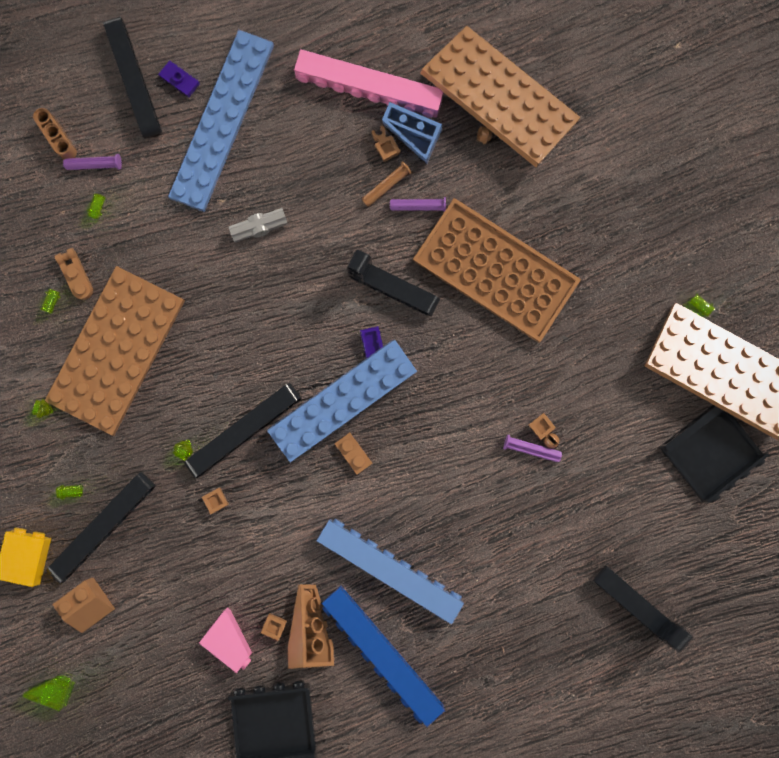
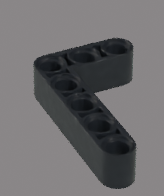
M355 250L347 266L348 276L351 279L427 316L433 315L440 301V298L372 265L371 256L363 251Z
M606 565L593 579L599 587L652 633L679 653H682L694 638L683 627L664 616Z

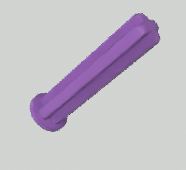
M116 154L109 157L68 158L63 160V166L66 170L121 169L122 162L120 155Z
M446 197L444 199H391L390 210L445 212Z
M510 435L506 436L503 449L505 450L508 448L554 462H560L562 457L561 451L510 437Z

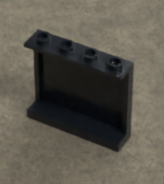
M715 405L710 406L659 446L700 500L708 503L717 501L723 491L732 489L736 485L735 482L749 476L750 470L765 463L764 459L769 456L768 453L761 452L733 415Z
M295 681L292 685L286 686L284 683H277L269 688L259 685L253 687L252 690L236 688L230 693L228 700H231L236 758L317 757L309 683Z

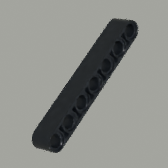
M119 16L104 21L103 25L143 138L146 139L162 133L122 17Z
M291 383L286 384L188 458L184 465L195 479L200 477L295 405L302 397Z
M143 472L137 474L50 564L46 571L59 584L64 583L153 491L156 485Z

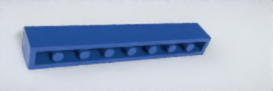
M341 585L323 600V611L329 617L331 615L336 620L335 624L342 632L346 631L351 644L354 647L358 646L363 651L361 652L363 658L375 665V672L381 678L383 676L386 678L388 687L393 693L398 692L401 696L400 701L407 709L410 707L415 712L413 716L420 724L423 722L428 727L445 711L442 702Z

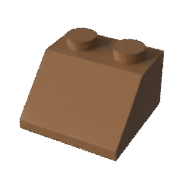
M93 577L83 581L52 604L63 621L81 633L115 610Z

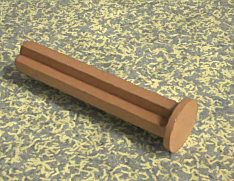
M401 162V166L362 198L364 204L370 206L407 174L411 175L412 172L404 162Z

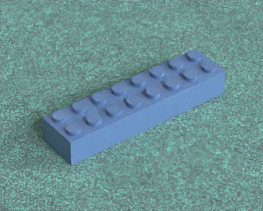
M391 340L269 427L267 432L289 462H292L416 373L417 370L396 340Z

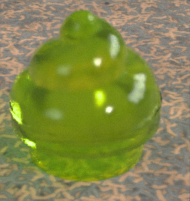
M41 399V401H35L32 415H36V418H43L54 411L49 406V403Z
M187 439L176 443L173 447V454L182 460H187L188 457H191L193 449L191 448L190 440Z

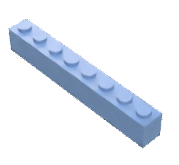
M330 519L317 539L319 543L450 624L454 622L464 605L461 595L454 591L449 593L444 590L445 586L436 580L431 582L427 579V574L420 570L415 572L410 569L411 565L402 559L400 562L393 558L395 555L386 549L384 551L377 548L378 544L370 539L367 541L360 538L361 534L354 529L350 531L345 529V524L337 519H334V521Z

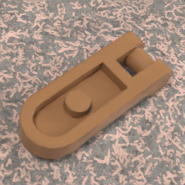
M70 248L64 254L59 253L55 255V259L64 274L72 294L80 300L89 299L93 294V288L76 251ZM71 259L73 263L67 265L66 261Z

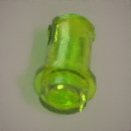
M96 193L93 194L90 208L87 209L89 217L99 219V216H102L101 210L106 197Z
M48 289V292L45 291L46 297L40 310L53 314L56 302L61 297L59 296L60 292Z
M695 294V297L689 301V304H692L701 311L703 316L706 315L708 317L715 309L713 303H708L699 294Z
M62 484L56 488V497L61 500L67 497L83 496L82 484L64 486Z

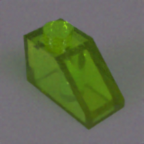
M59 675L23 693L22 697L60 711L67 706L75 682L70 681V678L67 676Z

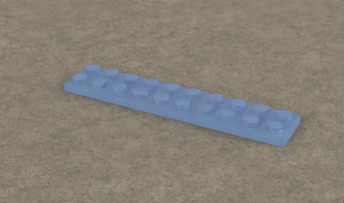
M238 30L168 196L170 199L205 212L272 52L273 42Z

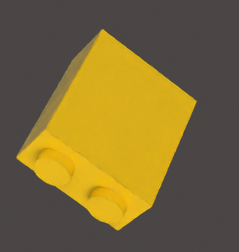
M22 528L6 531L0 552V580L30 587L40 585L51 538L45 537V533L41 532L26 533V529Z

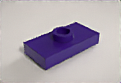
M170 60L158 74L161 79L188 98L200 85L198 80Z
M379 326L360 330L365 355L368 358L383 347Z

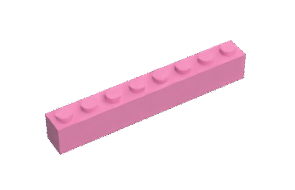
M301 49L294 69L296 78L301 82L315 83L321 88H333L336 92H347L357 98L365 97L375 103L382 102L388 105L391 102L412 112L421 113L428 118H437L444 92L437 87Z

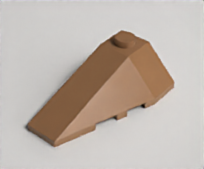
M298 585L288 643V669L334 666L333 642L327 634L326 628L328 625L327 621H324L322 617V604L316 585Z

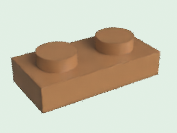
M348 433L335 443L357 475L373 464L351 433Z

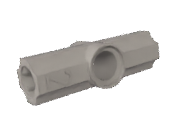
M280 208L266 214L257 213L251 215L246 221L229 226V230L236 243L250 237L265 236L270 230L285 226L288 223L283 209Z

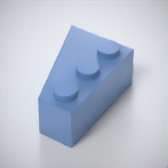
M389 102L382 119L383 125L427 164L441 133L442 124Z

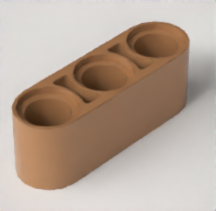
M45 108L37 109L33 114L34 121L53 150L63 160L75 158L77 151L56 118Z

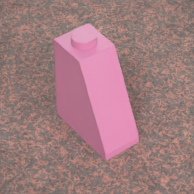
M227 608L206 633L200 644L237 673L240 668L244 670L250 663L251 659L248 657L252 651L231 610Z

